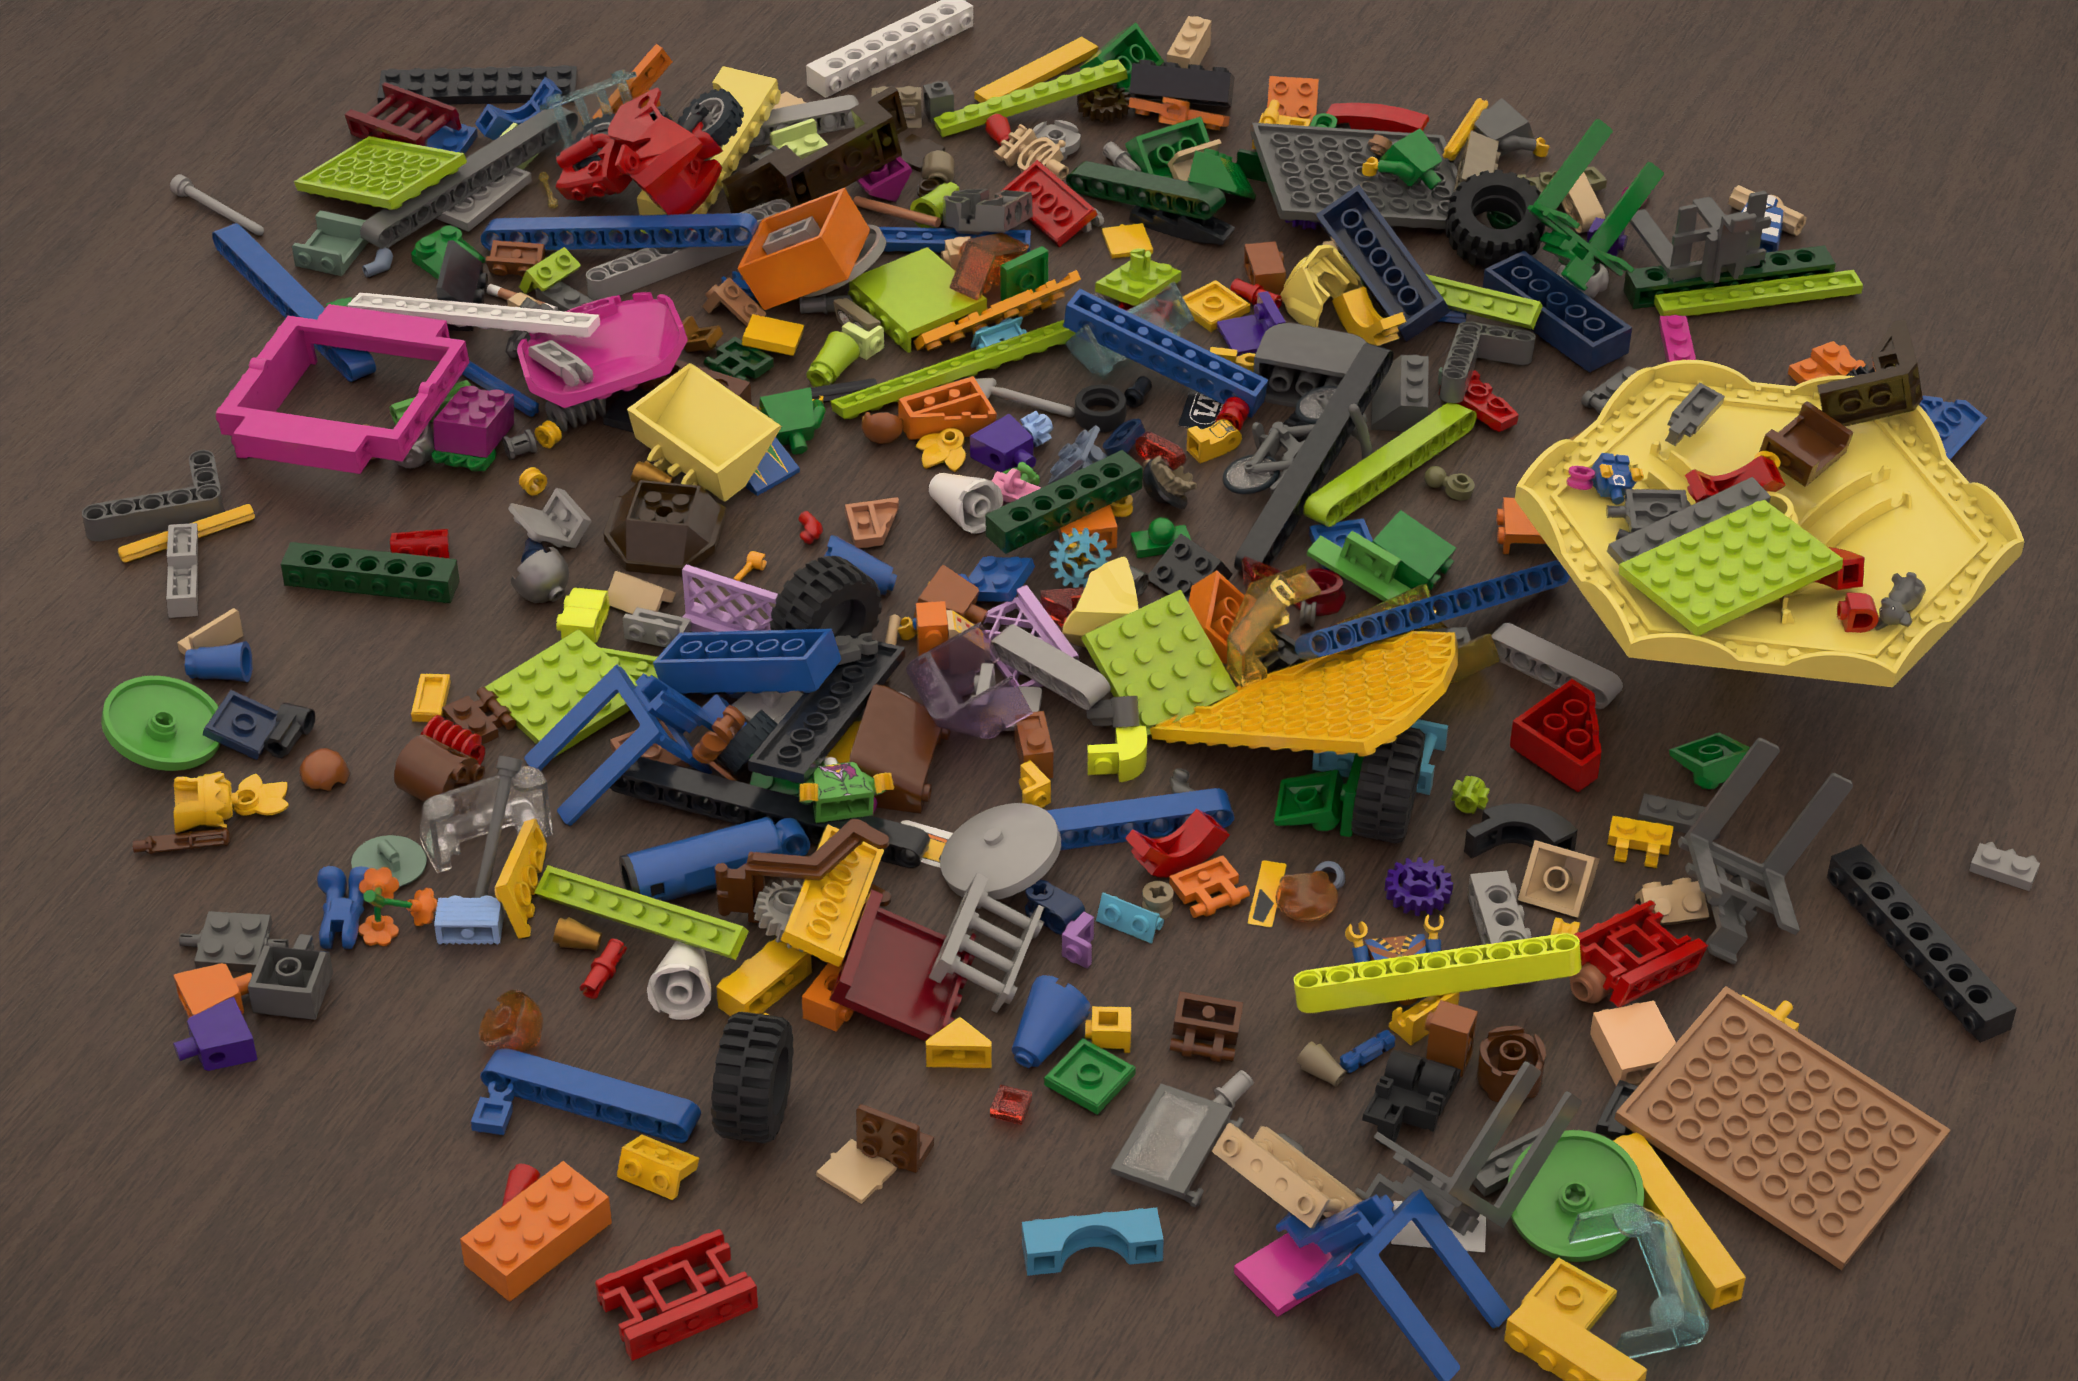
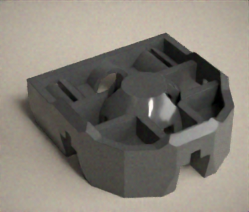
M965 189L954 191L951 196L943 197V224L946 227L955 228L960 234L980 235L983 231L1005 233L1033 217L1031 192L1002 190L995 194V199L989 200V189Z

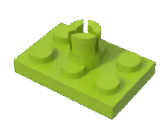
M1133 249L1130 252V261L1096 282L1095 292L1140 308L1181 281L1182 271L1172 268L1169 264H1160L1152 261L1151 252L1148 250L1145 252V249Z

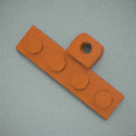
M656 44L598 109L592 119L602 118L605 114L610 116L616 114L621 105L650 91V87L673 62L665 50ZM649 99L643 103L641 108L646 106V104L649 102ZM660 100L657 103V107L661 106Z
M1130 97L1128 107L1136 108L1135 113L1149 116L1150 112L1159 113L1158 122L1175 125L1202 117L1203 123H1206L1205 128L1220 131L1221 126L1228 127L1229 116L1190 109V102L1169 97H1163V103L1137 97Z

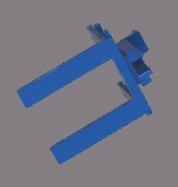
M616 664L526 754L524 759L533 772L539 773L617 693H620L640 723V726L557 809L564 823L571 826L655 743L700 772L711 774L712 770L708 764L700 763L693 757V748L683 733L686 731L690 734L697 726L700 727L701 725L714 732L712 725L717 718L723 717L722 713L729 705L728 702L716 694L701 708L653 675L648 677L644 673L635 681L638 685L635 686L625 670ZM657 718L665 723L676 741L668 736Z
M1421 1189L1412 1192L1394 1211L1392 1210L1395 1205L1387 1195L1379 1198L1376 1194L1318 1222L1315 1228L1308 1227L1290 1212L1276 1225L1278 1232L1286 1229L1299 1248L1314 1242L1324 1254L1330 1252L1332 1255L1310 1280L1304 1282L1293 1293L1296 1300L1359 1273L1439 1381H1450L1460 1370V1365L1379 1257V1253L1411 1220L1493 1329L1499 1327L1511 1314L1505 1302ZM1362 1243L1342 1265L1338 1266L1358 1244Z

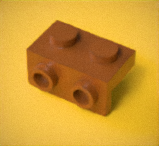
M493 240L491 254L486 256L485 262L489 272L495 275L505 276L507 274H514L524 277L526 270L544 260L546 248L544 244Z

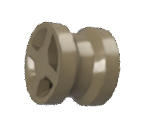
M1153 881L1146 884L1142 893V908L1159 913L1160 918L1167 919L1173 912V888L1163 881Z

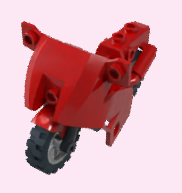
M654 88L621 105L616 114L611 116L605 114L602 118L597 117L593 119L591 124L588 123L583 127L584 130L582 132L579 131L577 133L576 139L572 141L570 147L561 151L560 155L556 157L558 165L563 170L555 188L567 200L584 201L585 198L603 197L605 194L621 193L633 179L666 215L692 214L706 200L723 168L717 160L705 161V159L722 153L723 149L720 146L722 144L726 145L730 141L729 138L736 135L738 132L737 128L741 127L743 122L741 120L744 117L743 107L729 91L713 89L710 90V93L707 94L705 92L700 95V98H695L691 105L683 110V115L679 117L678 123L673 122V117L663 106L657 107L661 91L659 88ZM649 99V102L646 104V106L641 108L643 103Z

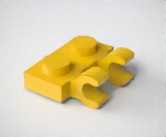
M1612 816L1607 845L1616 846L1614 861L1626 863L1628 849L1630 848L1647 851L1644 866L1657 868L1659 854L1669 855L1674 826Z

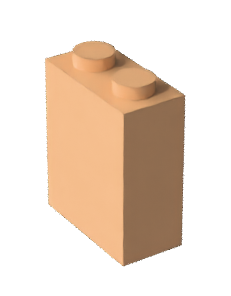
M1654 1000L1593 1013L1590 1035L1616 1086L1619 1080L1639 1086L1676 1044Z

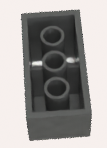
M1282 323L1272 326L1265 332L1254 357V373L1268 379L1264 402L1296 408L1298 400L1310 390L1323 386L1338 387L1362 346L1367 342L1354 334L1307 325ZM1328 391L1315 394L1306 399L1301 408L1315 411L1321 406L1317 402V395L1325 393L1328 399H1331L1334 392Z

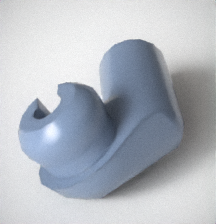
M388 248L379 249L376 252L375 261L362 266L363 273L367 278L390 269L393 259L391 250Z

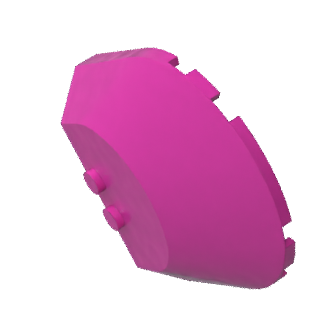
M651 292L634 293L632 295L633 300L621 301L620 295H616L565 311L599 315L601 325L590 337L577 338L571 335L554 336L550 333H529L531 339L528 342L527 339H522L517 347V353L529 391L554 404L567 408L594 398L598 400L608 398L613 392L622 389L623 391L633 390L640 383L670 374L688 341L673 301L663 294L658 295V299H653ZM553 340L582 359L593 370L594 377L590 382L580 380L577 386L571 387L564 382L563 377L556 375L529 357V347Z

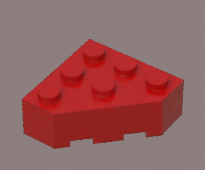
M1571 679L1514 719L1512 723L1510 747L1576 792H1580L1595 781L1599 773L1602 751L1601 743H1599L1595 693Z

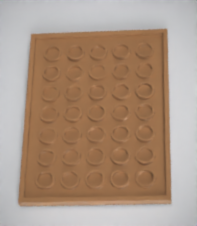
M1727 986L1721 990L1617 1110L1614 1118L1634 1133L1637 1132L1644 1136L1649 1143L1840 1270L1846 1266L1950 1133V1129Z

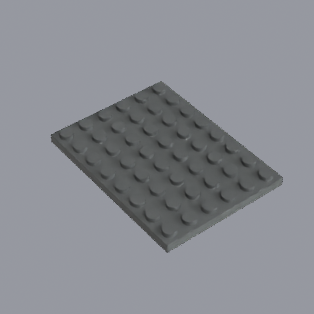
M1252 122L1250 133L1280 219L1319 222L1316 216L1317 213L1357 185H1360L1390 227L1446 229L1448 206L1454 190L1457 168L1454 161L1443 158L1442 154L1447 145L1443 135L1425 134L1429 141L1435 145L1436 151L1442 158V162L1434 170L1442 179V182L1436 188L1430 190L1422 180L1411 187L1392 173H1380L1377 170L1375 176H1365L1362 174V165L1368 158L1375 157L1379 162L1382 157L1370 151L1369 139H1372L1375 134L1381 135L1391 140L1393 145L1411 133Z

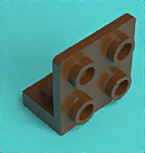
M860 1104L856 1109L857 1149H860L868 1157L875 1158L879 1156L899 1169H906L917 1173L934 1146V1137L920 1132V1127L917 1124L869 1106Z

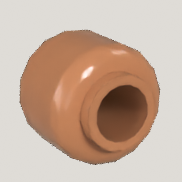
M1590 963L1582 965L1579 973L1570 976L1571 991L1581 1001L1590 1004L1598 1003L1614 991L1613 989L1606 991L1603 988L1607 977Z

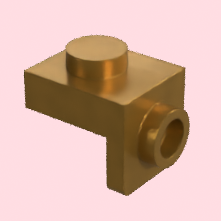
M693 316L686 317L682 322L688 339L684 346L686 352L710 351L716 347V342L724 334L719 325L699 328Z

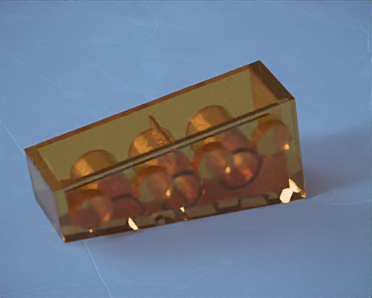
M1004 233L968 239L960 248L959 256L961 258L949 288L974 300H979L982 292L987 294L991 291V284L996 286L1000 284V265L1026 254L1029 244Z

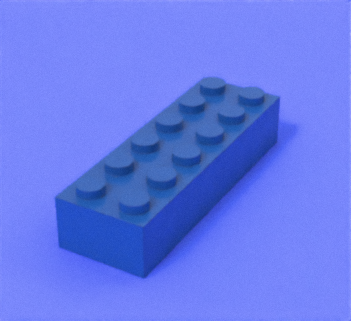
M832 629L681 632L656 658L653 665L658 679L682 695L687 693L706 695L713 692H726L727 694L752 692L758 694L766 691H777L778 693L803 691L804 693H810L819 689L820 685L842 659Z

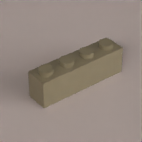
M1471 130L1461 150L1453 192L1456 191V187L1462 181L1466 182L1467 177L1473 174L1479 176L1482 171L1489 170V173H1493L1497 170V162L1500 157V152L1497 151L1499 141Z

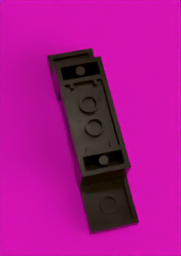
M892 85L851 108L856 129L806 158L800 159L785 145L722 180L731 213H740L776 199L787 201L790 204V208L845 188L902 156L897 134L908 129L898 89Z

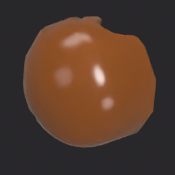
M866 412L862 416V431L871 442L878 444L891 443L899 438L902 433L903 419H899L896 415L888 412L871 415L870 412Z
M322 748L311 752L303 760L299 773L305 786L311 789L320 788L331 791L335 783L345 784L347 782L350 771L341 754L329 748Z

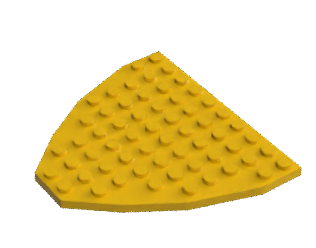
M1410 631L1269 673L1237 686L1238 692L1210 706L1194 707L1195 713L1184 716L1174 723L1173 721L1178 715L1150 728L1152 739L1166 740V743L1186 741V744H1196L1201 742L1206 743L1207 746L1227 744L1228 747L1245 745L1250 749L1269 747L1270 750L1289 748L1293 752L1313 750V753L1333 751L1336 755L1357 753L1358 756L1371 755L1376 752L1378 746L1395 741L1397 735L1412 726L1447 691L1458 666V642L1455 632Z

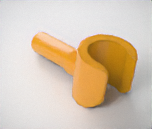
M756 551L749 552L746 565L733 580L741 581L753 568L763 571L767 564V561L763 560L765 554Z

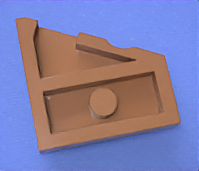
M898 497L845 504V514L855 547L869 548L884 544L899 510Z

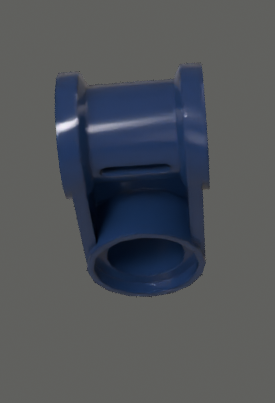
M1038 880L1026 889L1025 894L1028 902L1025 905V913L1027 917L1030 918L1037 906L1041 905L1044 909L1039 920L1043 921V925L1056 934L1062 935L1067 925L1085 912V907L1079 898L1053 886L1048 881Z

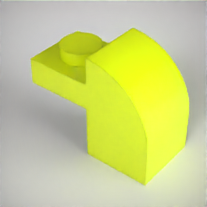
M1146 726L1116 727L1115 744L1087 745L1088 775L1118 774L1119 782H1125L1138 777L1146 767Z

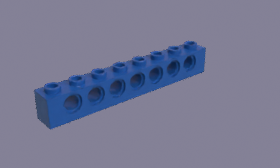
M1079 288L1066 305L1063 327L1221 404H1224L1226 399L1230 397L1241 398L1249 406L1248 417L1250 418L1254 416L1265 400L1268 379Z

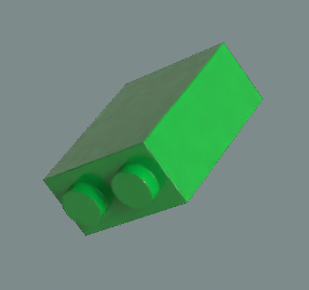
M1402 510L1395 515L1372 541L1401 559L1394 579L1416 591L1419 597L1427 588L1432 591L1441 578L1439 575L1441 573L1446 575L1455 562L1451 558L1456 547Z

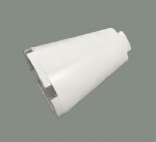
M939 473L933 477L929 484L930 496L963 530L973 534L986 531L985 514L1003 506L1001 489L988 479Z
M678 941L673 944L648 982V1000L656 1011L660 1013V1010L669 1014V1018L675 1020H688L704 1012V1008L709 1004L712 996L705 950Z

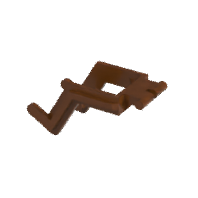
M851 819L810 857L749 852L747 863L738 869H729L725 863H718L715 866L718 913L722 916H727L731 912L748 913L750 923H759L760 921L754 919L756 913L753 910L759 892H763L765 887L764 876L822 880L855 848L860 846L863 841L877 849H885L889 846V837L862 820ZM871 884L868 895L871 890H875L883 894L880 906L889 905L891 903L890 893Z

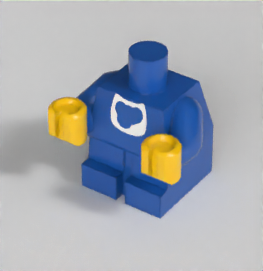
M1601 453L1591 467L1595 471V477L1591 480L1601 497L1612 498L1613 504L1618 505L1624 502L1625 490L1632 489L1636 482L1643 480L1644 474L1642 469L1631 468L1629 470L1630 460L1626 455L1616 454L1614 456V454Z

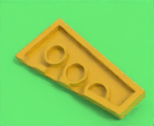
M536 819L524 821L495 885L496 898L499 902H502L518 939L529 937L531 933V927L527 924V920L534 917L535 906L531 903L532 895H535L534 892L539 884L537 873L542 872L547 847L546 840Z

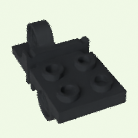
M1393 1050L1388 1059L1384 1076H1381L1380 1081L1376 1084L1375 1093L1363 1113L1362 1121L1378 1125L1377 1132L1395 1143L1402 1122L1434 1132L1438 1116L1441 1115L1460 1079L1461 1069L1405 1051Z

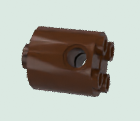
M420 735L412 739L400 752L394 770V782L398 789L446 813L453 814L461 809L468 811L473 806L475 801L474 793L479 782L484 777L485 768L476 759L427 735Z

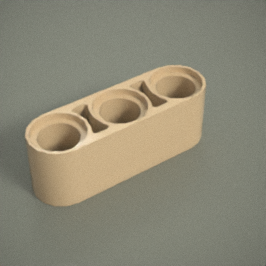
M1557 171L1553 172L1552 178L1557 173ZM1583 172L1561 202L1566 213L1580 224L1578 229H1575L1577 233L1588 232L1596 217L1606 219L1604 211Z

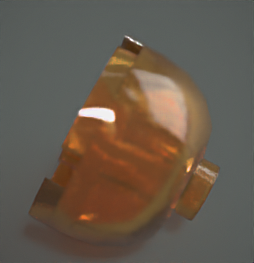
M518 989L509 990L496 999L500 1004L494 1011L488 1009L482 1019L479 1038L485 1042L484 1045L493 1051L512 1049L524 1053L530 1048L535 1047L541 1039L544 1018L540 1007L532 998Z

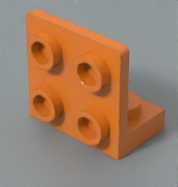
M1269 76L1267 108L1272 100H1277L1280 103L1279 115L1311 119L1312 121L1317 111L1319 79Z

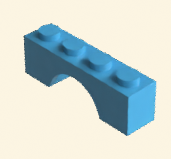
M1138 1208L1129 1211L1103 1212L1092 1215L1068 1216L1045 1220L1036 1219L1022 1222V1248L1027 1276L1061 1272L1064 1263L1073 1253L1088 1247L1111 1249L1120 1254L1129 1265L1163 1261L1164 1239L1157 1208Z

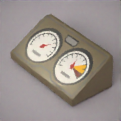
M848 298L837 299L833 302L837 320L842 325L851 322L869 332L881 324L879 320Z

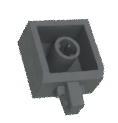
M299 934L293 948L265 945L248 985L253 1013L316 1020L333 975L330 952L314 950L312 935Z

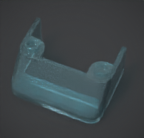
M1175 282L1170 283L1155 297L1127 310V312L1179 337L1181 336L1179 331L1194 320ZM1088 324L1083 326L1066 342L1070 352L1092 375L1098 373L1101 377L1114 370L1112 365L1127 358L1098 344Z
M1626 1203L1579 1213L1568 1237L1570 1244L1619 1233L1627 1237H1637L1659 1294V1298L1652 1303L1649 1310V1317L1653 1326L1622 1333L1615 1349L1629 1358H1635L1701 1342L1709 1330V1320L1671 1222L1664 1216L1635 1203Z

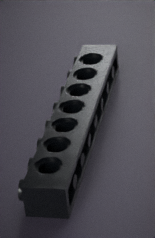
M1862 844L1831 856L1827 873L1830 884L1842 893L1848 903L1866 919L1868 925L1874 928L1885 940L1886 944L1893 948L1904 960L1906 966L1912 969L1923 981L1924 985L1943 1002L1945 1008L1957 1017L1966 1031L1970 1032L1981 1043L2011 1030L2017 1007Z

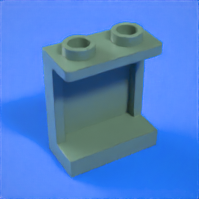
M320 210L315 216L317 230L305 244L294 243L292 246L294 263L297 267L342 276L369 243L362 239L360 235L361 226L366 220Z

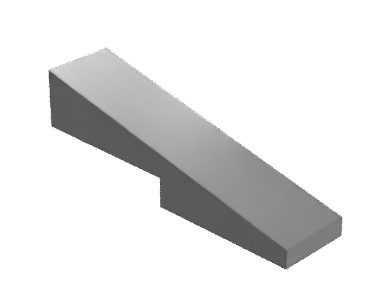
M197 523L168 525L166 596L169 618L198 616Z

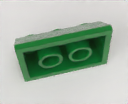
M1135 22L1118 33L1079 68L1081 70L1088 67L1092 68L1102 65L1106 61L1119 59L1127 71L1128 79L1110 85L1117 84V89L1124 87L1125 92H1130L1133 63L1139 64V60L1154 61L1156 66H1160L1164 60Z
M1197 117L1136 136L1125 143V146L1131 155V159L1141 168V172L1173 178L1168 167V162L1179 151L1208 143L1210 140L1202 117Z
M1204 148V152L1195 151L1188 181L1213 186L1225 193L1253 200L1256 198V194L1240 165L1232 162L1233 157L1208 148Z

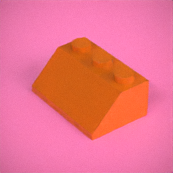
M1216 570L1192 585L1188 603L1221 662L1224 664L1242 665L1245 663L1244 656L1248 650L1247 637L1251 633L1256 605Z

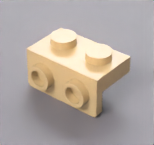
M1691 878L1677 879L1672 881V885L1661 886V882L1647 883L1642 885L1643 888L1635 894V900L1641 901V904L1649 900L1656 904L1653 913L1660 912L1664 915L1660 923L1661 926L1709 918L1705 893L1700 890L1698 881L1692 882Z

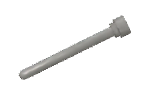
M178 174L172 179L170 190L180 197L190 196L258 236L264 233V228L194 188L192 181L184 175Z

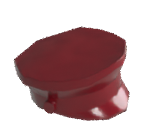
M1326 569L1307 570L1298 576L1296 584L1292 586V603L1301 610L1302 601H1306L1307 604L1317 602L1316 616L1338 613L1346 601V595L1342 588L1343 580L1337 573Z

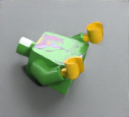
M828 757L814 771L813 778L808 779L806 783L800 784L799 800L804 805H809L813 802L816 823L872 816L874 796L883 793L885 790L894 789L892 773H880L872 778L866 773L861 772L854 762L838 763L836 758Z

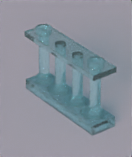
M625 69L612 72V78L562 97L560 93L546 98V103L539 105L540 110L552 109L564 142L563 150L570 147L574 140L561 105L574 101L582 126L584 127L588 123L591 124L592 121L583 97L596 93L603 115L609 114L611 116L613 112L605 88L617 84L623 104L633 100L626 80L637 77L636 72H626ZM561 151L555 153L556 157L560 155Z

